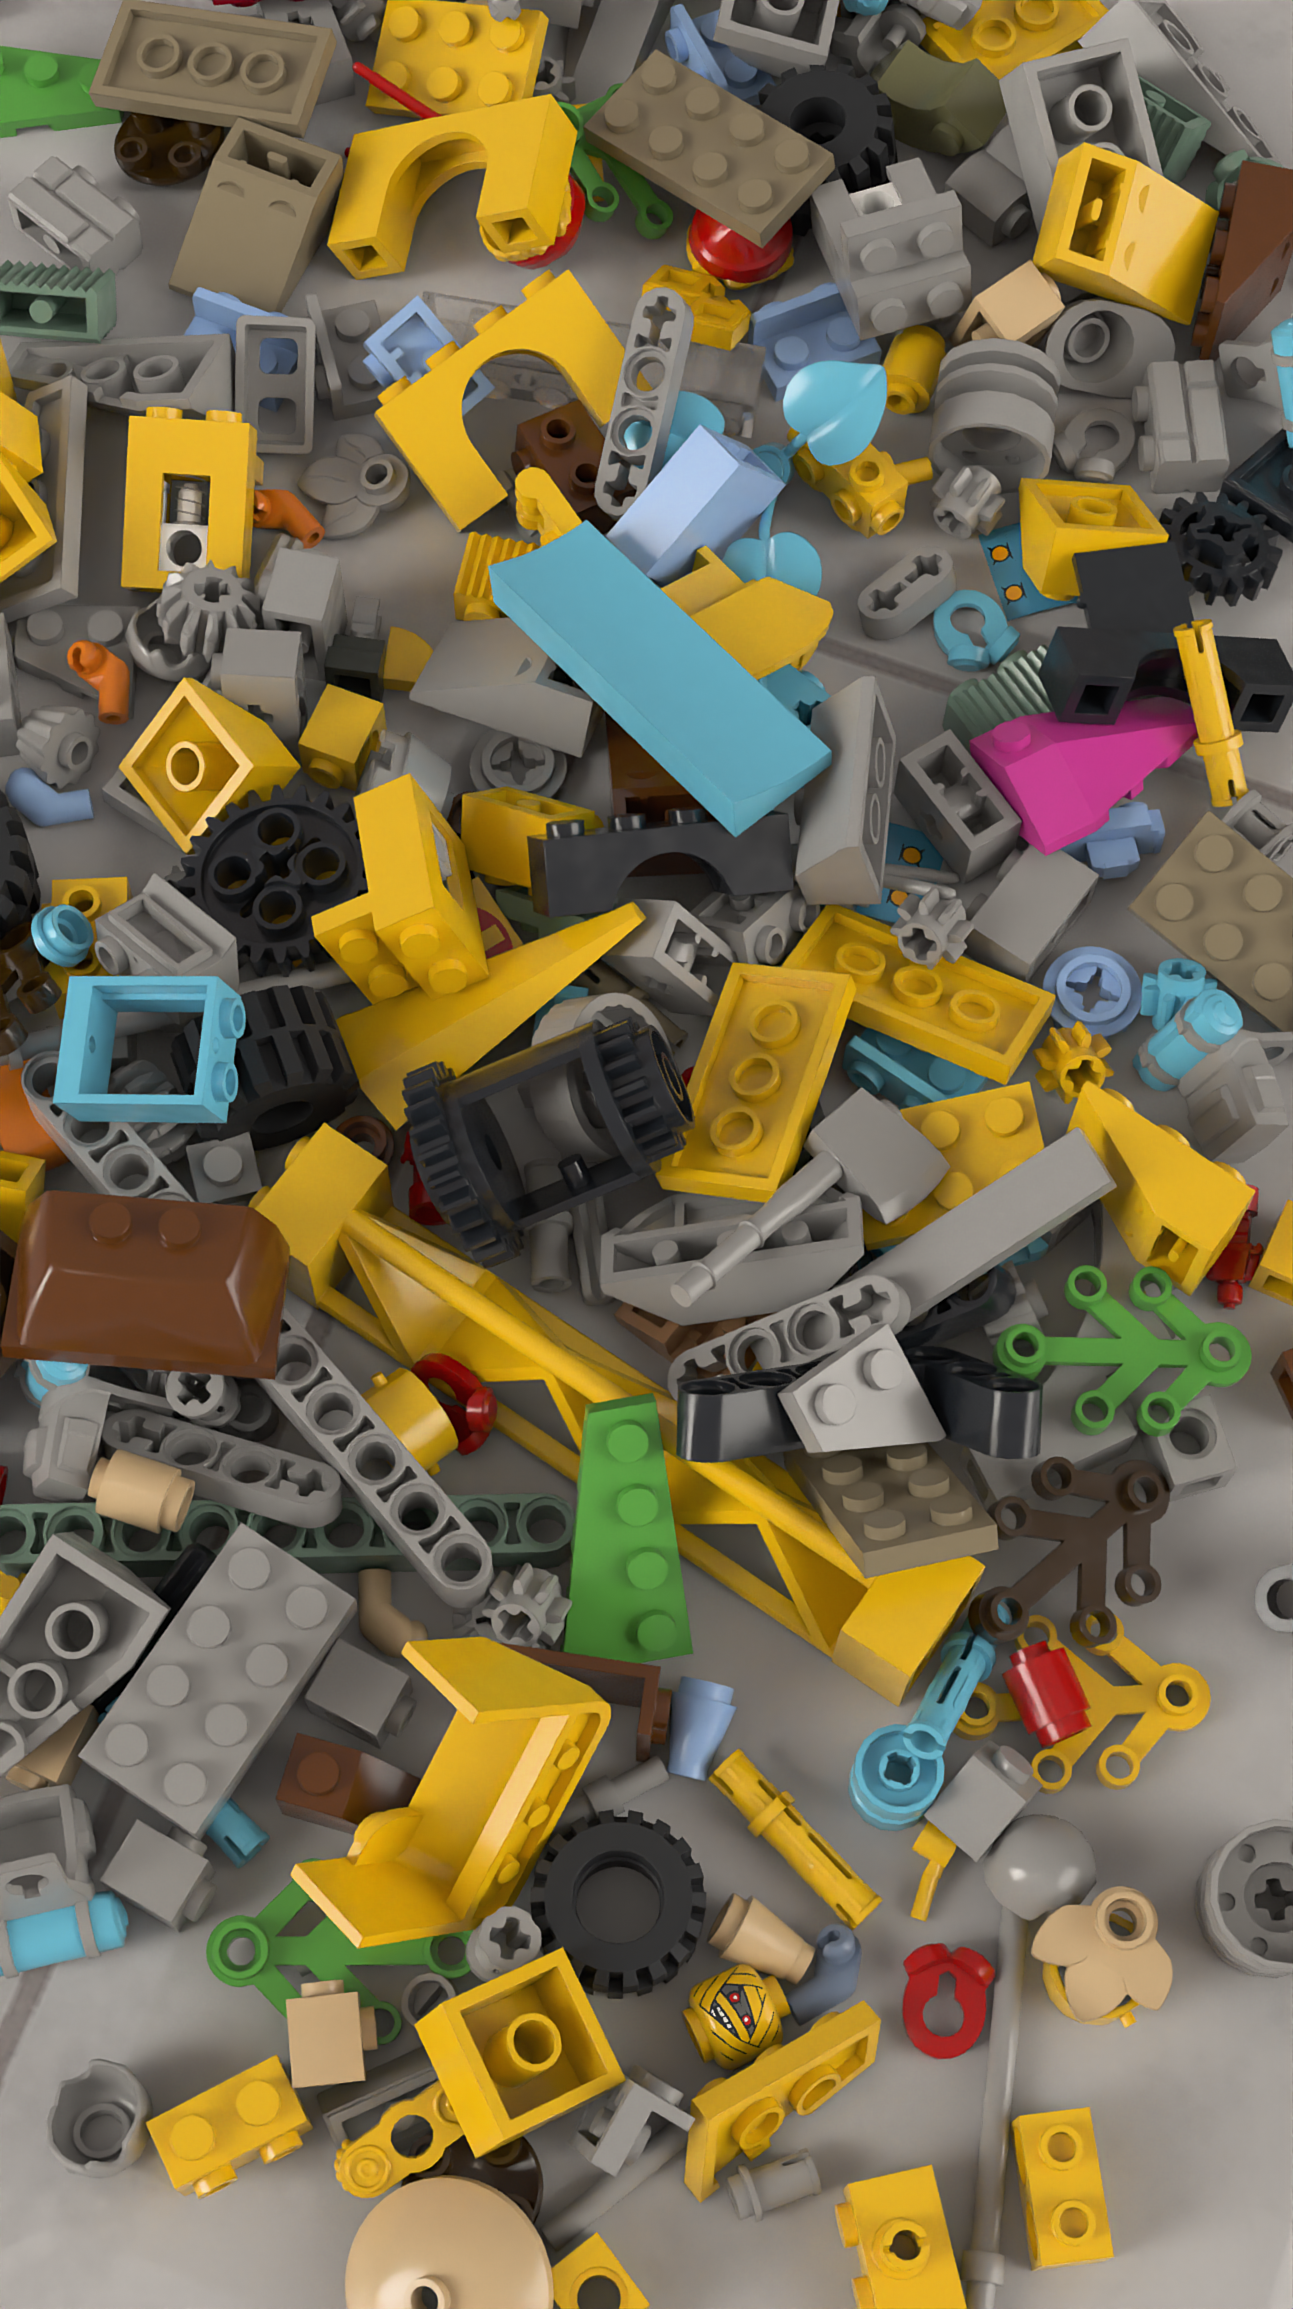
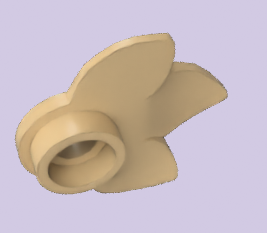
M1117 1886L1109 1888L1100 1893L1090 1906L1065 1905L1060 1907L1047 1918L1033 1940L1031 1954L1034 1958L1048 1964L1066 1967L1064 1975L1066 1998L1074 2017L1079 2022L1096 2020L1109 2014L1122 2002L1127 1994L1142 2006L1157 2011L1163 2005L1172 1984L1173 1969L1171 1959L1155 1939L1158 1931L1156 1910L1152 1902L1142 1892L1131 1887ZM1123 1911L1131 1917L1133 1931L1130 1935L1119 1936L1111 1930L1109 1917L1112 1912Z

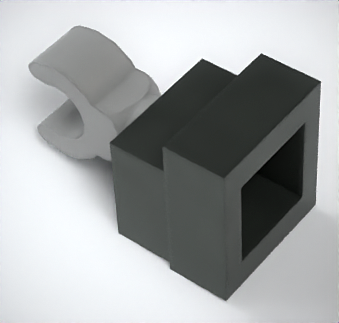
M356 596L350 636L335 634L332 646H328L324 663L326 686L331 684L382 703L386 642L385 640L377 639L382 622V616H378L380 599Z

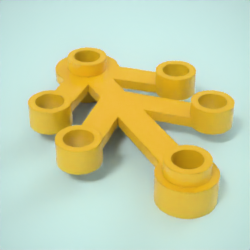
M1114 1614L1117 1623L1114 1641L1093 1648H1086L1094 1655H1107L1139 1684L1112 1686L1057 1640L1056 1628L1048 1618L1041 1615L1029 1616L1027 1628L1036 1627L1043 1630L1047 1636V1644L1050 1651L1064 1647L1091 1706L1089 1710L1085 1711L1092 1725L1091 1728L1056 1743L1051 1749L1040 1751L1030 1763L1034 1771L1032 1776L1043 1785L1039 1792L1054 1794L1066 1786L1071 1778L1073 1765L1115 1715L1144 1714L1122 1745H1112L1106 1748L1096 1763L1097 1777L1104 1786L1113 1790H1122L1130 1786L1139 1774L1140 1762L1166 1730L1187 1731L1197 1726L1204 1719L1211 1702L1210 1689L1204 1677L1197 1670L1185 1664L1171 1663L1160 1666L1124 1636L1123 1624ZM1092 1615L1086 1620V1627L1090 1634L1091 1626L1099 1623ZM1024 1632L1014 1639L1017 1651L1030 1646L1024 1639ZM978 1682L971 1697L980 1698L985 1702L988 1710L987 1715L980 1719H974L969 1717L964 1711L953 1732L962 1739L977 1741L992 1734L999 1722L1022 1720L1010 1693L996 1694L990 1686ZM1171 1685H1178L1184 1688L1189 1697L1188 1704L1182 1707L1172 1705L1166 1697V1688ZM1113 1756L1125 1759L1130 1768L1129 1775L1121 1779L1113 1777L1107 1771L1106 1760ZM1046 1760L1056 1762L1062 1770L1061 1780L1055 1783L1043 1780L1038 1773V1764Z

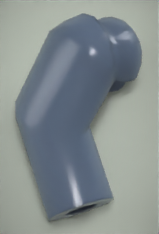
M833 1923L820 1931L816 1942L818 1948L813 1978L784 1994L791 2014L799 2026L845 2001L856 1990L862 1950L859 1939L846 1925Z

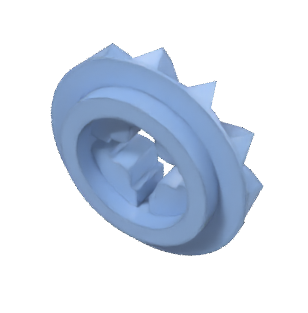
M1086 946L1065 952L1051 964L1043 981V990L1056 995L1050 1014L1055 1028H1073L1077 1021H1082L1091 1033V1036L1101 1033L1106 1040L1111 1035L1120 1031L1126 1032L1141 1007L1142 986L1135 969L1122 956L1105 948ZM1094 976L1100 977L1098 983L1100 987L1099 996L1108 1000V1002L1097 1001L1094 1008H1091L1088 1013L1083 1011L1085 1007L1082 1005L1083 996L1074 992V990L1084 992L1088 984H1092Z

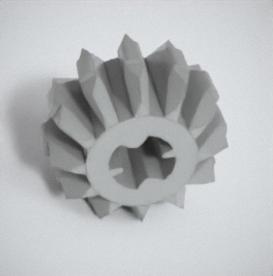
M211 559L205 568H199L190 562H186L180 573H169L167 581L163 584L162 595L158 598L156 616L159 617L158 625L163 627L165 643L180 644L183 657L196 652L203 654L207 663H209L213 653H223L227 628L257 629L262 615L261 597L256 595L253 579L238 578L236 566L222 570L216 568Z
M136 1059L126 1067L122 1065L110 1074L107 1094L180 1095L177 1088L169 1082L165 1074L159 1071L152 1062L144 1059ZM127 1122L164 1166L172 1161L174 1163L187 1154L185 1146L194 1145L201 1139L195 1123Z

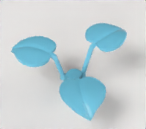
M827 360L813 363L801 369L789 382L783 399L785 419L793 429L800 433L787 446L776 442H769L752 451L786 485L793 479L796 471L793 464V456L806 442L814 458L824 465H838L853 460L867 448L881 423L887 399V375L885 368L880 364ZM679 391L662 469L699 425L723 434L725 428L724 417L715 404L707 398L696 393ZM645 420L636 421L626 429L624 439L628 449L637 450L649 442L652 436L650 422ZM640 465V466H636V467L639 468V469H643L644 465ZM777 495L761 514L758 529L759 539L741 538L732 542L726 550L723 563L744 583L752 579L758 581L765 577H772L817 596L822 582V565L815 547L803 536L793 532H781L770 538V526L774 506L778 500Z

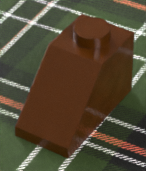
M297 1733L275 1800L283 1815L354 1835L357 1827L369 1815L379 1811L384 1812L390 1809L408 1807L422 1779L363 1751Z

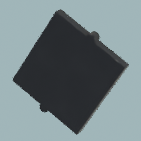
M1175 541L1074 553L1072 563L1080 593L1076 605L1079 609L1084 610L1088 628L1173 633L1175 627L1184 623L1187 624V628H1192L1191 621H1194L1188 597L1192 585L1189 581L1184 580Z

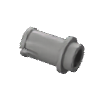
M807 2148L750 2170L747 2169L745 2164L737 2166L738 2174L726 2178L729 2196L739 2220L752 2216L754 2222L762 2221V2212L810 2195L816 2196L822 2192L816 2167L812 2157L809 2156Z

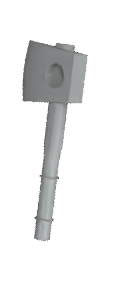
M861 1087L812 1129L803 1147L811 1154L813 1159L777 1189L765 1205L748 1220H742L739 1223L738 1229L700 1262H694L691 1265V1269L671 1286V1294L678 1304L683 1307H690L708 1290H714L717 1287V1282L754 1249L763 1247L765 1240L778 1228L802 1213L835 1183L845 1193L849 1192L860 1196L862 1209L873 1218L887 1225L923 1201L940 1183L949 1170L950 1165L941 1152L923 1134L903 1119L902 1113L896 1106L885 1099L879 1101Z

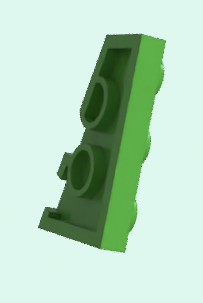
M0 46V138L17 136L18 128L48 125L54 131L122 123L125 111L96 107L89 95V90L101 59Z

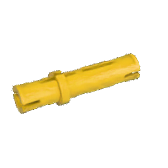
M1212 620L1191 621L1192 628H1187V624L1184 623L1175 627L1173 633L1177 639L1199 737L1193 741L1197 756H1203L1212 796V806L1226 807L1233 805L1231 797H1236L1238 802L1249 792L1238 749L1244 743L1241 731L1234 729L1212 630Z
M740 1748L733 1752L709 1776L708 1780L750 1822L747 1829L756 1838L762 1835L772 1847L774 1846L788 1861L787 1863L820 1898H823L836 1912L835 1914L852 1931L883 1901L880 1895H877L820 1833L816 1832L803 1818L802 1814L792 1805L796 1799L787 1790L781 1793L760 1773Z

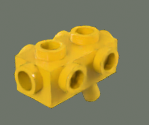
M791 427L787 433V440L791 442L800 432ZM807 442L793 456L794 467L802 480L812 489L823 492L830 499L837 516L848 527L861 532L867 539L876 533L878 535H885L898 525L905 513L904 507L908 485L932 480L933 478L932 466L927 456L894 464L892 457L886 451L879 452L871 443L853 460L838 465L828 466L817 461L812 455Z

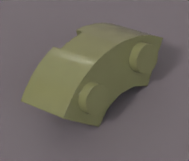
M908 39L881 59L870 74L878 82L879 94L886 93L891 104L895 139L920 150L940 153L946 156H955L959 153L976 150L987 142L1007 113L999 79L977 58L965 63L943 61L925 53Z

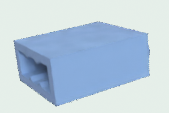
M699 425L609 531L606 537L648 578L652 579L660 587H664L692 573L696 552L704 546H707L722 560L730 544L744 535L786 484L747 445Z

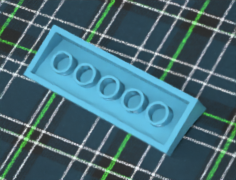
M588 520L534 551L488 566L494 603L735 838L832 765V751Z

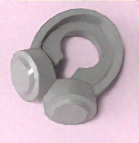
M1106 408L1089 409L1076 415L1068 423L1064 432L1054 435L1052 455L1060 469H1064L1066 473L1074 472V477L1082 482L1110 483L1114 480V474L1125 466L1131 456L1135 444V430L1131 422L1119 412ZM1106 425L1116 431L1118 442L1115 446L1106 450L1099 449L1094 457L1080 459V453L1087 446L1085 433L1090 427Z

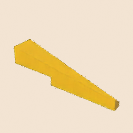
M632 901L584 922L581 921L536 941L525 943L487 958L489 978L464 987L456 993L448 994L432 1001L422 987L418 986L396 997L388 998L374 1005L340 1016L336 1022L360 1083L359 1088L394 1129L397 1130L408 1121L404 1113V1108L408 1106L401 1092L405 1090L402 1080L407 1077V1073L437 1061L439 1063L443 1061L447 1069H453L456 1079L459 1078L647 917Z

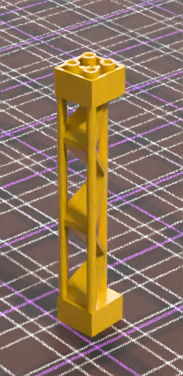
M326 1123L322 1124L312 1138L304 1136L295 1144L285 1161L284 1167L287 1170L272 1188L269 1186L262 1187L247 1206L256 1209L276 1224L290 1246L288 1290L317 1310L319 1308L410 1370L425 1355L442 1353L464 1365L476 1376L479 1382L544 1380L580 1453L586 1404L653 1393L657 1404L679 1554L832 1658L831 1662L899 1707L972 1600L986 1567L972 1556H966L864 1578L784 1468L764 1455L717 1463L693 1462L678 1457L676 1455L677 1401L671 1393L394 1207L387 1164ZM351 1267L378 1318L335 1290V1287ZM429 1378L428 1382L467 1408L456 1399L454 1391L446 1382L438 1378ZM497 1400V1417L493 1427L577 1484L580 1456ZM680 1524H757L794 1602Z

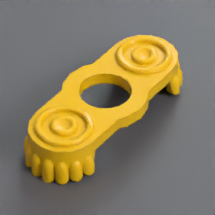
M439 2078L413 2099H403L392 2104L382 2114L379 2123L356 2140L344 2139L342 2141V2148L336 2151L337 2159L334 2161V2168L336 2170V2179L341 2182L342 2188L345 2191H349L353 2196L360 2198L379 2196L410 2173L421 2172L432 2167L442 2157L445 2148L464 2135ZM407 2115H418L425 2118L433 2129V2139L430 2146L417 2156H406L399 2153L391 2142V2132L394 2125L399 2119Z

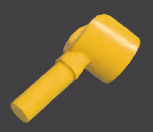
M930 1821L927 1822L912 1847V1850L930 1861L922 1874L910 1913V1917L924 1922L927 1921L938 1881L941 1879L943 1870L957 1847L951 1839Z

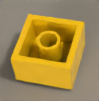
M563 1947L440 2003L414 2024L475 2158H479L597 2100L626 2081Z

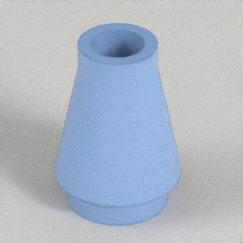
M681 1676L678 1692L672 1691L670 1747L666 1770L668 1773L706 1782L709 1767L737 1707L731 1705L734 1693L733 1688Z

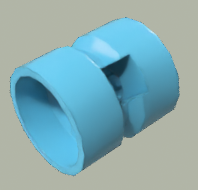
M892 1724L878 1728L864 1739L849 1774L848 1793L853 1808L865 1822L879 1830L900 1831L915 1826L925 1817L924 1814L933 1804L943 1784L945 1764L942 1756L937 1759L927 1760L912 1754L903 1742V1735L906 1733L904 1730L907 1725Z

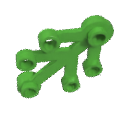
M623 83L612 85L606 95L578 109L571 104L557 102L578 131L569 172L585 194L584 214L592 221L605 222L612 217L620 200L615 187L602 181L587 156L590 155L605 160L637 209L635 226L638 232L648 239H659L664 236L673 221V212L669 205L658 199L643 175L586 141L583 126ZM599 196L607 202L608 207L597 205L592 197ZM646 214L656 215L662 224L657 225L650 222Z
M1082 1265L1070 1273L1064 1285L1065 1298L1073 1307L1086 1310L1115 1338L1045 1337L1040 1330L1031 1325L1015 1324L1006 1328L1001 1333L992 1354L994 1365L1030 1379L1036 1378L1044 1365L1119 1367L1097 1390H1090L1081 1394L1072 1407L1071 1421L1074 1427L1081 1433L1091 1436L1098 1435L1107 1429L1114 1418L1115 1410L1158 1367L1186 1369L1165 1392H1153L1146 1396L1137 1410L1136 1419L1139 1427L1146 1434L1154 1437H1161L1170 1433L1178 1423L1181 1411L1206 1385L1219 1388L1228 1387L1241 1380L1248 1371L1252 1359L1250 1345L1246 1337L1237 1328L1222 1322L1207 1324L1202 1322L1171 1293L1172 1282L1168 1274L1162 1269L1152 1266L1142 1268L1136 1273L1129 1285V1298L1137 1308L1143 1311H1153L1181 1340L1156 1338L1106 1291V1277L1098 1268L1091 1265ZM1080 1279L1088 1280L1094 1285L1096 1294L1092 1296L1081 1294L1075 1287V1281ZM1142 1281L1155 1283L1160 1289L1161 1296L1149 1297L1145 1295L1140 1288V1283ZM1016 1340H1025L1033 1346L1035 1354L1030 1357L1020 1356L1015 1352L1012 1343ZM1219 1344L1229 1352L1230 1360L1219 1361L1215 1359L1210 1353L1209 1345ZM1085 1404L1098 1406L1103 1412V1420L1099 1422L1088 1420L1083 1415L1082 1406ZM1153 1405L1163 1407L1169 1415V1422H1155L1149 1416L1148 1407Z
M310 1858L302 1861L301 1863L319 1861L321 1859ZM292 1878V1881L255 1918L237 1915L219 1923L212 1931L206 1946L208 1965L212 1973L220 1981L233 1987L254 1985L286 2019V1999L302 1998V1996L276 1966H307L320 1981L343 1980L344 1993H360L361 2007L374 2006L375 2011L384 2009L392 2014L394 2018L392 2031L384 2037H377L378 2045H386L394 2041L401 2031L402 2018L399 2011L392 2004L379 2001L346 1966L428 1965L435 1974L449 1980L459 1979L471 1972L466 1960V1951L464 1958L459 1963L449 1965L442 1962L439 1958L438 1948L445 1939L457 1938L464 1944L466 1949L467 1941L473 1930L357 1949L333 1921L326 1916L307 1936H277L308 1902H314ZM239 1938L250 1939L255 1946L253 1959L245 1965H236L229 1957L231 1944Z

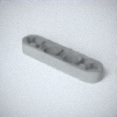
M666 287L654 288L646 292L638 300L635 307L596 478L595 498L597 504L617 522L662 470L693 331L694 316L690 306L675 290ZM666 307H668L676 317L674 321L664 322L660 334V330L652 322L654 316H662L665 313ZM659 337L660 341L670 349L668 352L657 347ZM658 362L663 364L665 367V377L659 387L652 391L639 390L637 387L639 371L649 363ZM645 420L650 422L652 436L649 442L637 450L627 449L624 445L626 429L636 421ZM621 459L633 464L631 465L630 473L619 463ZM644 465L643 469H639L636 466ZM627 480H629V484L637 490L635 497H625L621 506L613 497V493L615 490H624Z
M875 1274L862 1276L683 1352L676 1357L670 1366L667 1376L668 1389L677 1401L678 1385L683 1382L696 1380L697 1367L710 1372H718L727 1367L731 1374L749 1372L745 1366L744 1356L748 1346L757 1339L765 1338L770 1341L773 1347L774 1356L772 1363L768 1367L769 1369L825 1360L872 1325L888 1323L893 1334L896 1335L903 1330L909 1321L911 1312L910 1298L904 1288L884 1276ZM875 1292L890 1299V1304L882 1308L883 1319L881 1321L868 1315H861L848 1321L846 1315L840 1309L842 1304L845 1310L854 1314L869 1309L873 1305L871 1295ZM826 1314L832 1322L833 1332L831 1339L822 1348L811 1350L803 1341L804 1325L814 1315ZM851 1327L855 1330L854 1334H851Z
M122 1410L110 1416L103 1424L102 1441L106 1459L111 1460L116 1450L122 1449L181 1469L182 1477L195 1481L193 1494L195 1496L304 1528L323 1527L333 1522L341 1513L343 1503L340 1475L334 1467L323 1462L147 1410ZM197 1452L208 1456L204 1462L187 1466L175 1462L178 1457L188 1453ZM251 1470H259L268 1474L266 1478L255 1483H241L234 1479L238 1474Z

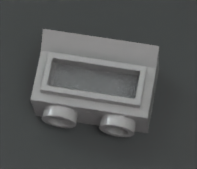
M155 872L141 894L95 919L97 932L95 953L103 968L111 975L218 976L235 992L240 990L236 937ZM202 1012L163 1013L180 1026Z

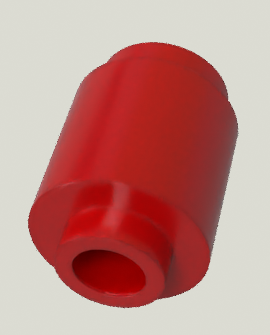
M1046 1640L1025 1647L1009 1656L1013 1668L1004 1672L1002 1677L1028 1735L1036 1734L1041 1748L1059 1743L1092 1727L1085 1712L1091 1706L1064 1647L1050 1651Z

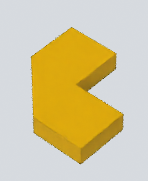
M664 264L643 284L641 297L654 288L666 287L675 290L690 306L694 316L690 340L692 342L731 351L749 331L751 311L739 299L729 301L725 297L726 288L714 276Z

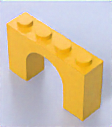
M552 94L353 134L327 246L356 280L405 272L416 220L426 201L441 185L451 178L466 171L486 168L476 219L502 253L554 245L578 131Z
M550 269L521 290L527 300L507 313L502 305L498 306L473 325L479 335L461 349L454 340L449 342L425 361L431 371L413 384L404 376L377 396L383 406L375 411L374 417L458 533L508 496L505 489L472 445L462 420V399L466 385L474 373L483 365L507 355H528L541 359L554 367L563 376L599 428L610 420L625 349L569 269L557 278H555ZM639 371L637 376L638 389L651 391L652 387Z

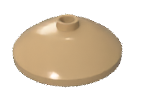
M454 2175L427 2177L395 2190L379 2202L367 2215L353 2240L349 2252L345 2275L347 2309H428L422 2301L421 2294L424 2286L430 2287L436 2293L438 2298L437 2309H553L554 2291L551 2266L544 2244L534 2225L517 2204L505 2194L490 2185L468 2177Z

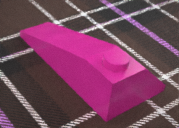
M1161 696L1126 701L1115 725L1058 722L1055 712L1020 716L1011 721L1003 722L994 729L969 740L972 758L1022 820L1019 835L1047 856L1100 829L1110 820L1109 809L1123 797L1130 800L1135 798L1144 790L1143 779L1154 769L1170 767L1194 745L1193 741L1199 737L1192 708L1183 701Z

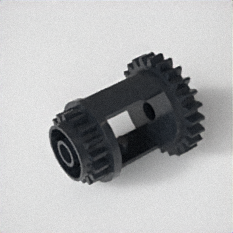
M631 1017L607 1027L595 1019L457 1079L452 1068L447 1069L443 1061L439 1063L435 1061L407 1073V1077L402 1080L405 1090L401 1092L408 1106L404 1108V1113L412 1125L409 1131L410 1144L423 1185L436 1210L451 1227L452 1233L454 1235L460 1234L464 1250L466 1252L471 1251L475 1263L482 1262L485 1269L492 1268L521 1255L520 1250L524 1249L520 1238L524 1236L523 1228L659 1172L662 1166L661 1159L685 1149L684 1146L687 1145L683 1133L694 1129L696 1125L693 1107L685 1083L663 1037L653 1025L640 1029L639 1024L633 1022ZM581 1057L598 1108L621 1155L590 1168H587L581 1154L568 1156L557 1165L563 1179L525 1194L522 1179L510 1146L485 1098Z

